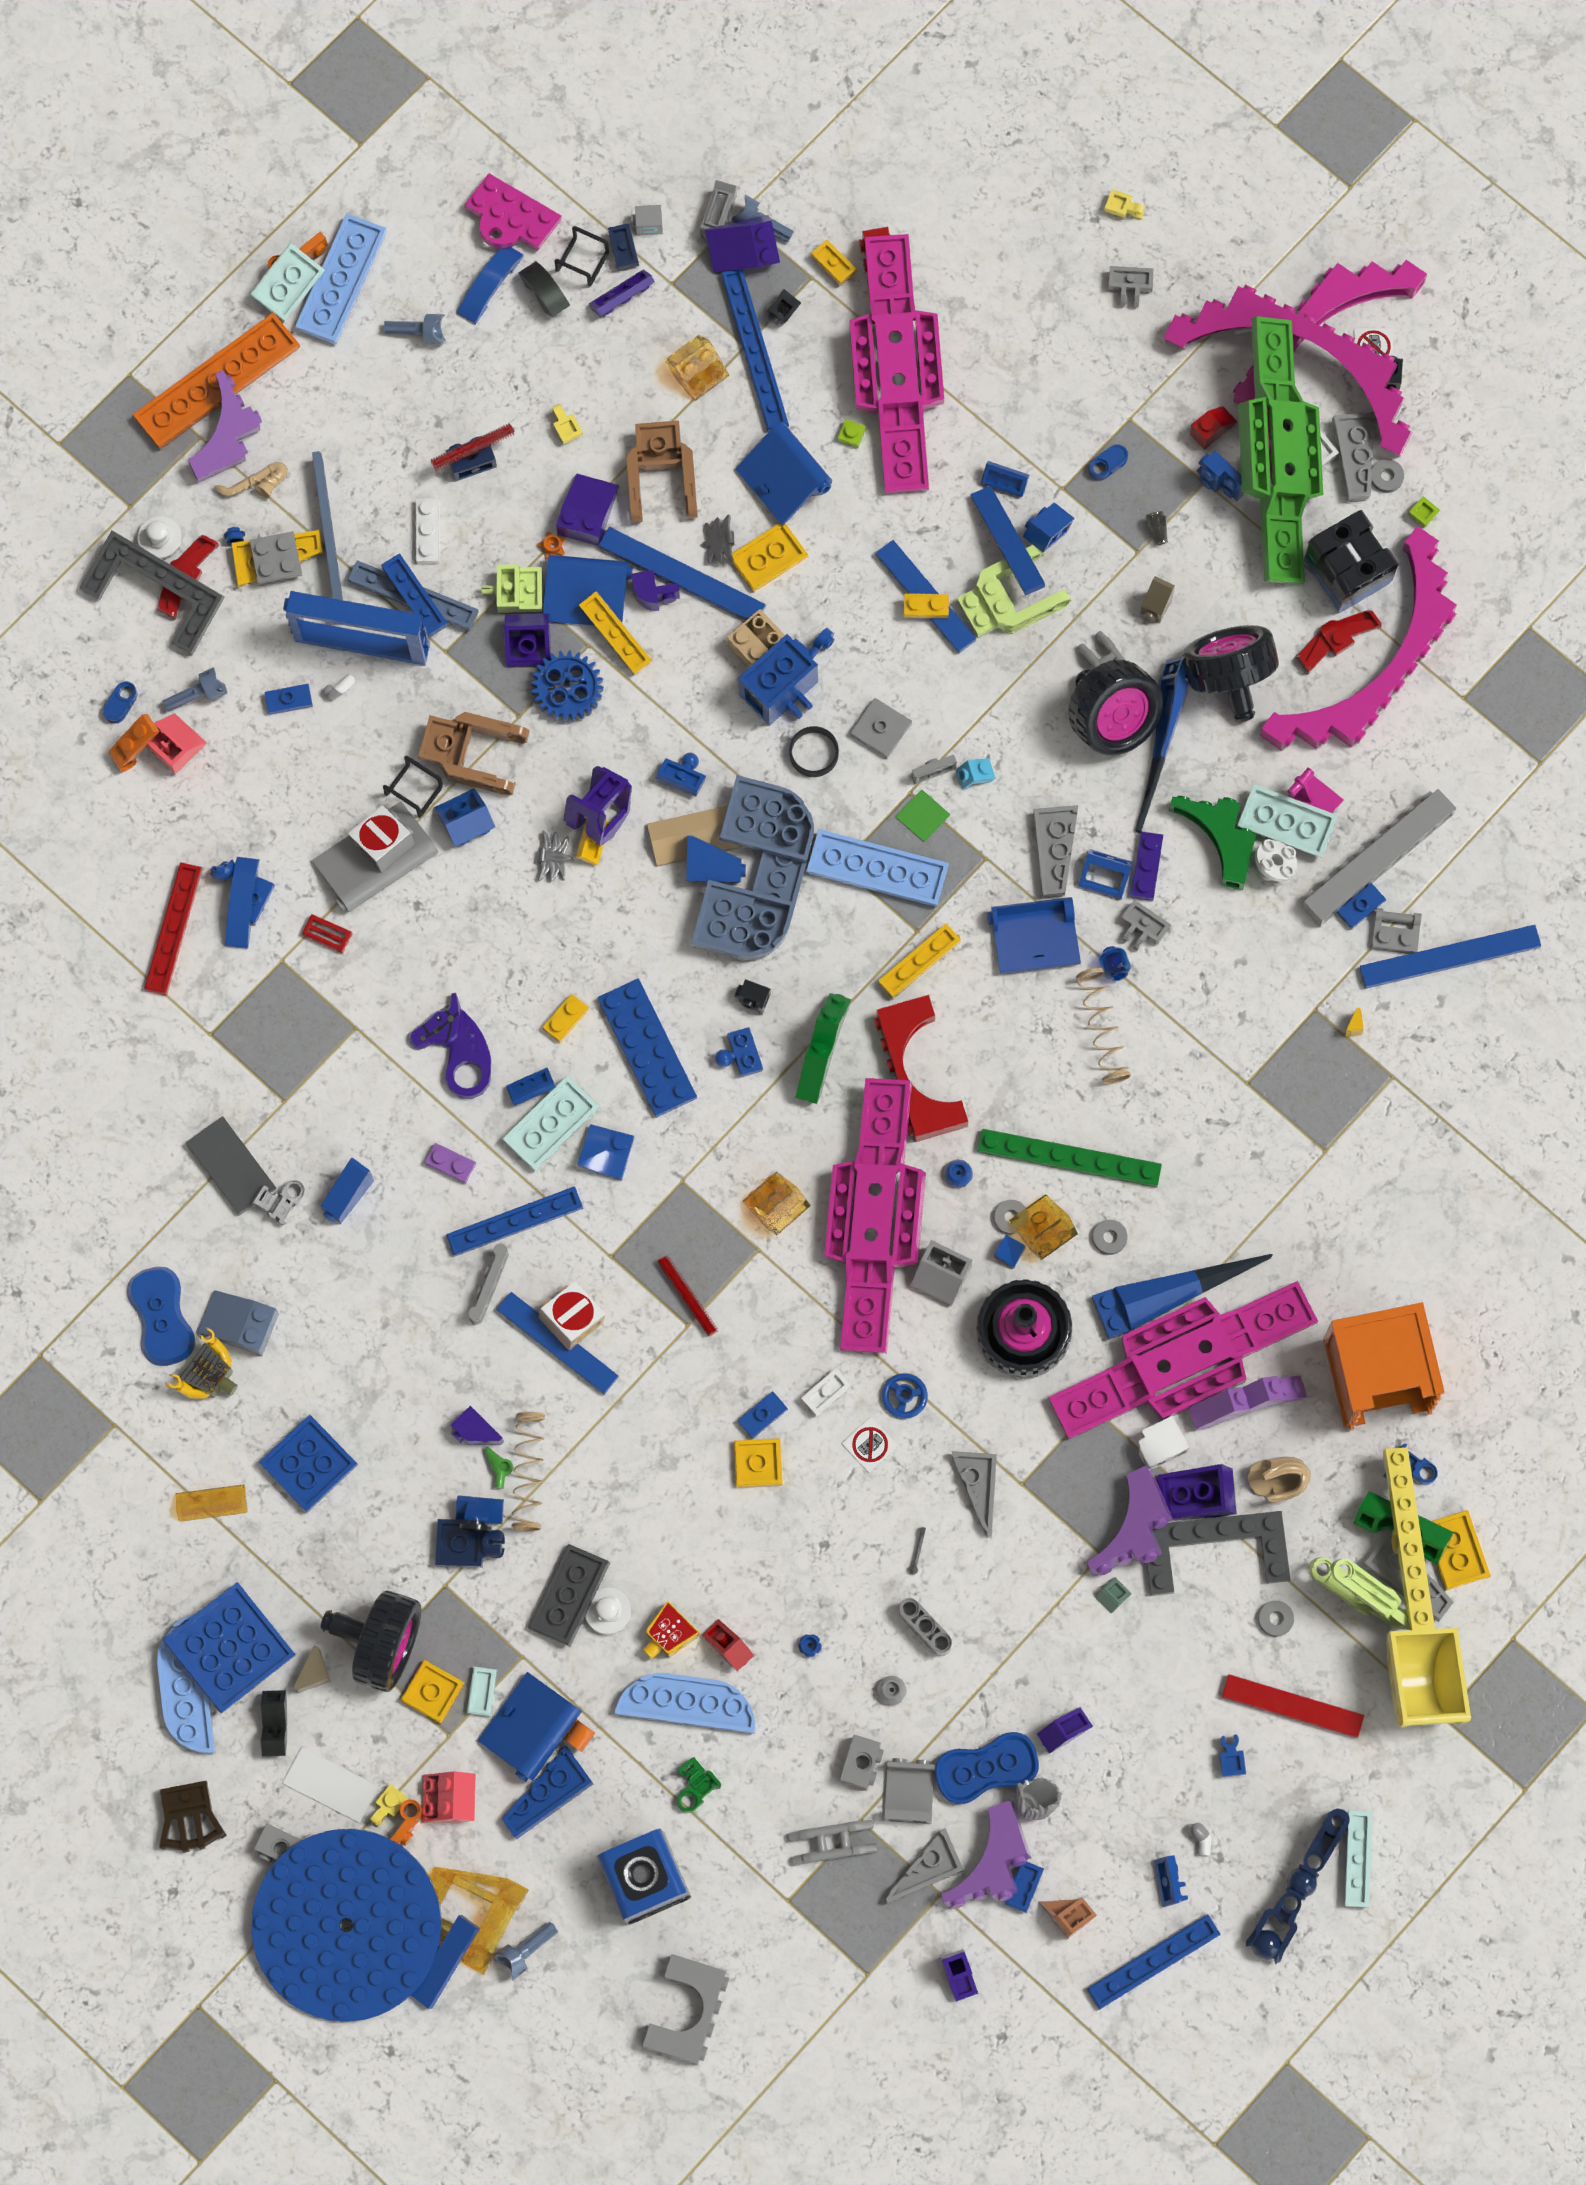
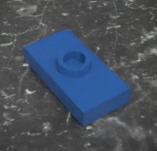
M987 461L981 483L1023 497L1029 474Z
M309 684L265 692L269 715L313 707Z
M257 877V882H255L250 923L256 925L275 887L274 883Z
M1371 883L1340 908L1337 914L1353 929L1374 912L1376 908L1385 903L1386 898Z
M548 1067L506 1085L514 1106L556 1088Z
M772 1391L742 1416L738 1423L754 1439L784 1414L788 1408Z
M1027 1861L1024 1865L1019 1866L1014 1878L1018 1893L1013 1894V1897L1006 1900L1004 1905L1027 1913L1044 1868Z

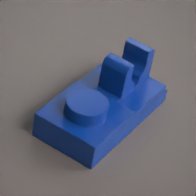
M1175 1855L1154 1860L1162 1907L1188 1900V1895L1182 1896L1180 1888L1186 1886V1883L1178 1881V1865Z

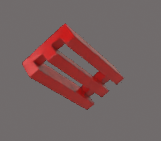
M311 914L302 932V936L342 954L353 935L351 931ZM314 921L320 925H323L329 929H332L336 932L345 935V937L341 938L335 934H332L328 931H325L319 927L312 925V923ZM310 929L314 932H317L321 935H324L330 939H333L341 943V945L335 944L329 940H326L308 931Z

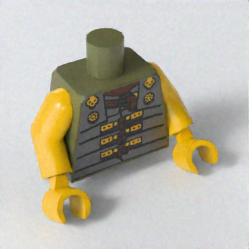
M205 1327L209 1331V1336L204 1338L199 1333V1338L204 1341V1344L180 1376L169 1374V1376L174 1378V1383L171 1385L165 1382V1386L176 1388L178 1392L192 1399H206L209 1396L215 1398L220 1390L228 1396H232L238 1387L236 1383L229 1379L233 1373L231 1369L232 1360L227 1348L217 1337H214V1332L210 1328Z

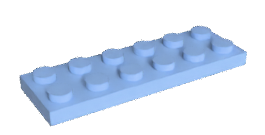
M346 213L323 263L322 268L325 271L315 282L295 325L296 330L335 345L337 344L387 233L385 227Z
M818 829L807 873L937 907L949 863Z

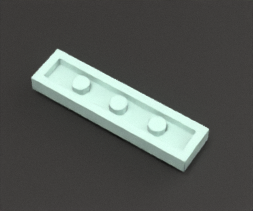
M1349 1810L1350 1821L1347 1826L1344 1907L1369 1908L1372 1812Z

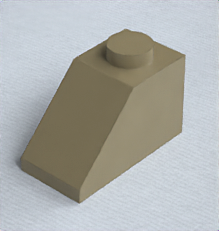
M1154 576L1142 603L1140 614L1148 621L1160 623L1172 602L1175 585Z

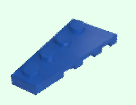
M566 1745L560 1751L561 1753L554 1761L552 1760L546 1767L547 1769L539 1779L532 1783L531 1788L526 1794L521 1796L502 1818L516 1840L593 1785L591 1779Z

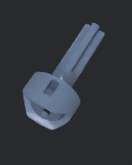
M745 194V209L740 214L733 216L732 221L738 222L765 216V214L758 212L760 202ZM771 218L775 236L789 242L794 231Z
M426 314L423 322L384 321L383 331H385V334L423 335L426 343L444 344L446 339L442 333L441 322L445 315Z
M212 667L199 674L200 683L162 701L165 709L169 712L203 695L208 696L213 701L227 694L226 685L216 679L215 668Z
M549 1921L518 1946L517 1949L507 1944L494 1954L493 1958L495 1962L504 1964L510 1969L512 1981H514L527 1970L524 1959L528 1958L555 1936L558 1930Z

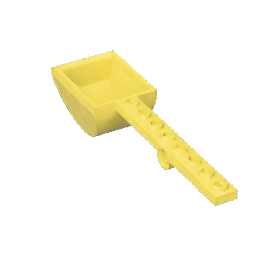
M1408 1447L1386 1448L1383 1450L1394 1524L1391 1542L1394 1553L1398 1554L1409 1625V1630L1390 1631L1387 1634L1388 1673L1396 1720L1400 1728L1414 1725L1465 1724L1471 1721L1458 1628L1435 1629Z

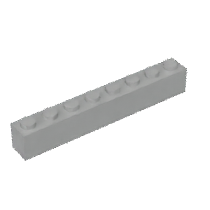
M1439 789L1434 793L1429 791L1421 799L1422 803L1417 807L1411 806L1404 813L1405 817L1400 821L1398 819L1394 820L1387 827L1388 831L1385 834L1379 833L1371 840L1372 845L1367 849L1361 848L1354 855V860L1350 863L1344 862L1337 869L1338 873L1335 876L1331 877L1329 875L1326 877L1316 892L1311 890L1305 895L1302 908L1319 927L1324 925L1337 914L1340 908L1369 884L1375 882L1454 815L1456 807Z

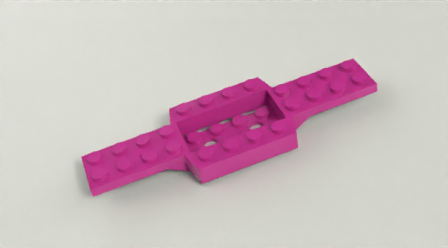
M909 234L865 237L871 314L850 320L856 410L879 414L885 494L929 490L923 410L944 404L938 314L915 310ZM913 321L916 323L921 395L918 391ZM872 324H875L876 326L879 377L881 389V397L879 400L877 393ZM892 332H898L901 334L902 339L898 343H892L889 340V335ZM897 374H901L905 378L904 384L900 386L892 382V378Z
M865 1078L860 1142L856 1159L851 1162L835 1164L832 1168L824 1256L846 1264V1292L840 1350L887 1354L895 1268L918 1264L926 1173L921 1169L904 1164L912 1087L910 1080ZM900 1172L893 1253L891 1256L889 1249L896 1174ZM874 1183L880 1184L882 1188L881 1193L877 1196H872L869 1193V1187ZM868 1229H875L877 1231V1238L874 1241H867L865 1239V1232Z
M1298 1281L1221 1315L1208 1299L1204 1297L1123 1335L1121 1340L1125 1360L1112 1368L1050 1396L1048 1399L1068 1440L1146 1403L1159 1419L1163 1421L1188 1410L1189 1407L1224 1390L1232 1389L1245 1383L1246 1374L1242 1361L1243 1358L1317 1324L1318 1320ZM1200 1342H1210L1212 1350L1209 1353H1202L1199 1350ZM1228 1358L1234 1359L1211 1371H1208L1196 1378H1193L1181 1385H1178L1164 1393L1155 1396L1157 1391H1160L1172 1384H1175ZM1161 1360H1165L1170 1364V1370L1166 1373H1161L1157 1369V1364Z

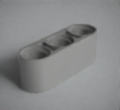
M913 1598L902 1600L899 1606L901 1619L937 1656L947 1655L952 1647V1639L949 1634L918 1601ZM909 1604L916 1608V1612L910 1616L903 1612L904 1606ZM929 1622L932 1625L931 1631L927 1633L920 1631V1623ZM938 1639H945L948 1647L940 1650L936 1648L935 1642Z

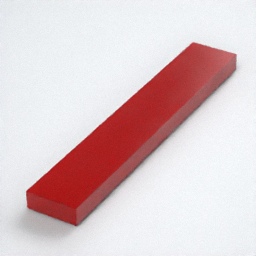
M180 862L144 987L145 991L166 996L168 994L203 871L202 867Z
M1230 1674L1227 1676L1221 1697L1354 1738L1359 1737L1364 1719L1363 1714Z

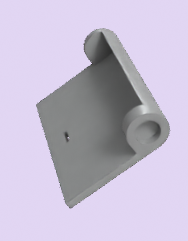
M401 801L388 809V811H393L399 817V822L402 825L407 824L414 833L412 837L416 845L382 873L353 845L349 836L312 860L313 864L335 891L338 897L335 901L342 911L345 909L348 912L352 911L438 853L432 840Z

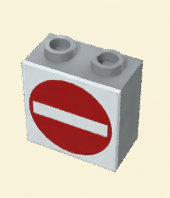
M383 805L348 833L353 845L381 873L416 845L412 837L414 833L407 824L402 825L399 822V817L393 811L389 812Z

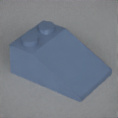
M214 1290L197 1333L208 1337L209 1331L205 1328L208 1327L214 1332V1337H217L221 1342L263 1356L279 1313L276 1308L260 1302Z

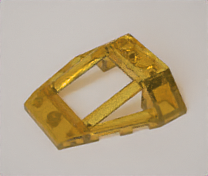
M434 1867L429 1877L433 1882L440 1907L452 1884L492 1903L468 1952L466 1951L461 1960L464 1965L485 1975L500 1940L516 1910L518 1911L529 1889L508 1878ZM470 1881L500 1888L501 1890L495 1895ZM442 1918V1929L449 1932L454 1923ZM443 1930L441 1932L442 1942L447 1935Z

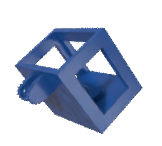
M786 634L738 677L739 696L769 726L787 710L797 719H800L803 715L794 704L799 701L808 710L813 707L812 703L804 695L818 683V664ZM749 692L763 705V710L748 696Z

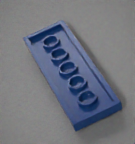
M639 978L599 996L600 1005L656 1118L696 1100L697 1095Z

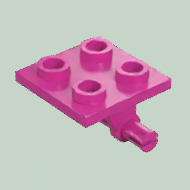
M1309 767L1301 776H1297L1294 779V784L1287 790L1289 793L1287 797L1333 813L1344 801L1343 798L1316 778L1314 771Z

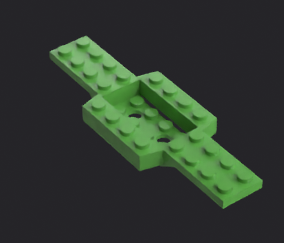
M1256 316L1251 318L1255 399L1238 404L1242 492L1260 499L1264 582L1302 584L1305 583L1302 514L1307 499L1323 495L1319 407L1304 402L1295 386L1292 320ZM1267 407H1269L1268 417L1270 419L1271 432L1269 433V439L1271 441L1272 454L1270 455V461L1272 463L1273 476L1271 477V483L1273 485L1272 487L1270 484ZM1285 419L1290 423L1289 432L1283 428V421ZM1287 463L1293 469L1291 476L1288 475L1285 471V465Z

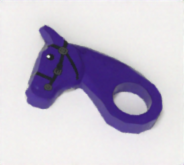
M451 993L450 1005L436 1011L427 1020L413 1029L409 1034V1042L416 1050L425 1049L431 1045L449 1047V1060L445 1078L450 1091L459 1098L473 1099L483 1095L490 1086L491 1055L481 1030L469 1015L461 1009L457 994ZM474 1064L482 1071V1078L478 1085L473 1088H462L456 1083L454 1078L455 1072L462 1065Z

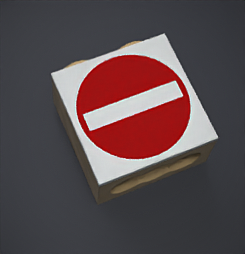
M574 1281L571 1285L562 1287L556 1297L552 1300L547 1299L540 1306L539 1319L568 1350H571L604 1323L606 1314Z

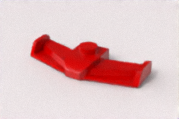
M201 535L178 559L171 561L170 564L199 580L202 570L197 567L219 547V544L215 540ZM163 587L156 610L176 620L182 597Z
M1366 610L1340 620H1330L1321 626L1320 631L1299 652L1296 658L1305 671L1310 674L1330 650H1332L1335 656L1339 655L1354 645L1353 636L1376 628L1379 629L1382 623L1372 610Z

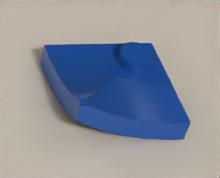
M590 1124L577 1166L622 1181L634 1142V1136Z

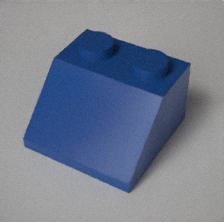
M475 788L434 807L455 847L464 845L470 839L479 835H485L495 828L487 806Z

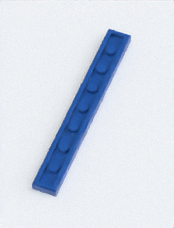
M743 269L722 272L721 277L767 431L769 432L779 423H785L789 427Z
M611 527L608 528L599 544V548L645 571L653 570L655 576L671 584L678 583L679 588L744 620L749 619L759 609L764 611L766 607L765 603Z
M1530 925L1360 965L1359 968L1365 989L1537 949L1541 947V942L1536 925Z

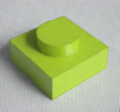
M845 419L838 436V442L859 448L866 431V426Z
M1423 496L1409 511L1408 515L1422 527L1426 528L1439 514L1440 509Z

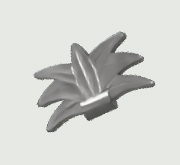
M729 514L723 520L722 526L718 517L715 519L712 529L708 523H705L709 539L702 544L705 547H709L707 558L709 564H712L715 557L723 565L724 554L731 562H734L731 549L735 545L734 532L730 531L731 516Z
M543 830L544 843L543 847L538 849L537 862L541 863L538 881H541L548 871H550V882L556 878L558 872H560L562 880H565L564 862L571 860V857L565 854L569 837L567 836L561 844L557 832H554V839L551 843L548 834Z

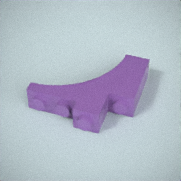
M223 370L215 374L222 397V409L218 426L205 447L188 459L198 483L245 462V454L248 452L243 441L238 442V440L260 431L259 424L262 423L258 411L253 412L251 406L242 410V407L245 406L239 394L235 395L232 389L235 387V384L230 374L226 376Z
M1300 1375L1278 1378L1277 1376L1264 1377L1244 1387L1224 1390L1189 1407L1195 1430L1211 1428L1230 1419L1260 1409L1305 1399L1307 1394Z
M1147 1465L1126 1475L1129 1485V1506L1124 1523L1113 1541L1102 1552L1087 1561L1090 1570L1096 1576L1108 1574L1116 1566L1129 1564L1135 1557L1143 1564L1153 1562L1157 1559V1556L1162 1554L1153 1529L1165 1527L1173 1518L1156 1478Z
M1010 1800L988 1808L990 1833L986 1850L978 1866L962 1883L941 1894L943 1902L948 1908H960L966 1904L965 1902L972 1899L975 1901L982 1900L988 1897L987 1894L991 1893V1896L996 1901L1009 1900L1013 1897V1894L1018 1893L1010 1866L1018 1867L1024 1865L1026 1860L1031 1859V1855L1015 1806Z

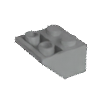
M931 1240L920 1261L911 1287L952 1306L972 1267L973 1260Z

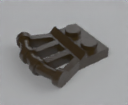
M207 1780L160 1789L165 1821L159 1849L166 1850V1848L183 1851V1853L190 1852V1849L194 1848L202 1850L206 1849V1846L220 1837L223 1839L227 1836L212 1811ZM203 1813L207 1814L215 1827V1830L206 1836L203 1833L200 1815ZM194 1815L197 1838L188 1840L184 1817ZM172 1819L178 1820L181 1841L168 1839Z

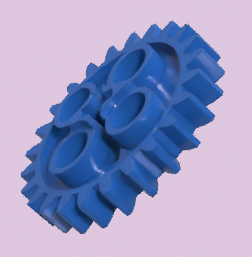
M571 650L568 651L567 656H564L562 651H559V657L557 658L551 653V661L543 658L544 666L537 665L539 673H533V678L536 680L531 681V686L536 689H533L531 694L537 696L534 703H542L539 710L547 709V717L552 713L555 714V721L560 716H563L564 723H566L568 717H571L572 721L575 722L577 715L583 720L584 712L591 715V707H598V703L595 700L602 699V695L597 693L603 692L604 688L598 685L603 682L602 677H597L600 674V669L593 670L595 662L587 664L588 656L579 659L580 652L573 657ZM578 670L582 675L575 678L571 676L570 672ZM556 674L560 679L553 682L549 680L548 676ZM568 683L571 689L567 690L564 684ZM582 691L586 694V697L579 699L574 694ZM561 695L564 701L557 703L553 700V697Z

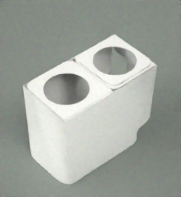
M1173 1416L1142 1430L1145 1437L1139 1440L1141 1446L1139 1448V1456L1144 1465H1147L1151 1470L1187 1453L1189 1450V1446Z

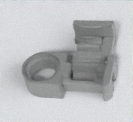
M298 1180L287 1181L278 1194H272L268 1191V1187L261 1185L251 1203L267 1211V1217L280 1225H285L286 1222L284 1220L292 1206H297L305 1193L304 1185ZM291 1184H296L299 1187V1194L296 1197H291L288 1194V1187ZM266 1191L265 1194L263 1195L262 1199L259 1200L260 1197L262 1196L263 1192Z

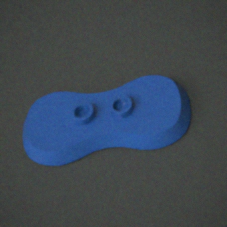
M152 1267L140 1271L131 1278L127 1294L131 1305L140 1316L142 1322L141 1347L143 1354L154 1365L168 1366L179 1363L191 1355L195 1346L193 1330L184 1319L180 1309L181 1285L179 1278L167 1267Z
M1009 1732L1002 1734L987 1746L979 1749H953L947 1751L936 1763L935 1777L938 1788L946 1800L956 1804H966L975 1800L989 1789L995 1787H1017L1016 1784L1019 1782L1023 1784L1025 1780L1032 1781L1038 1773L1039 1760L1032 1741L1026 1735L1018 1732Z

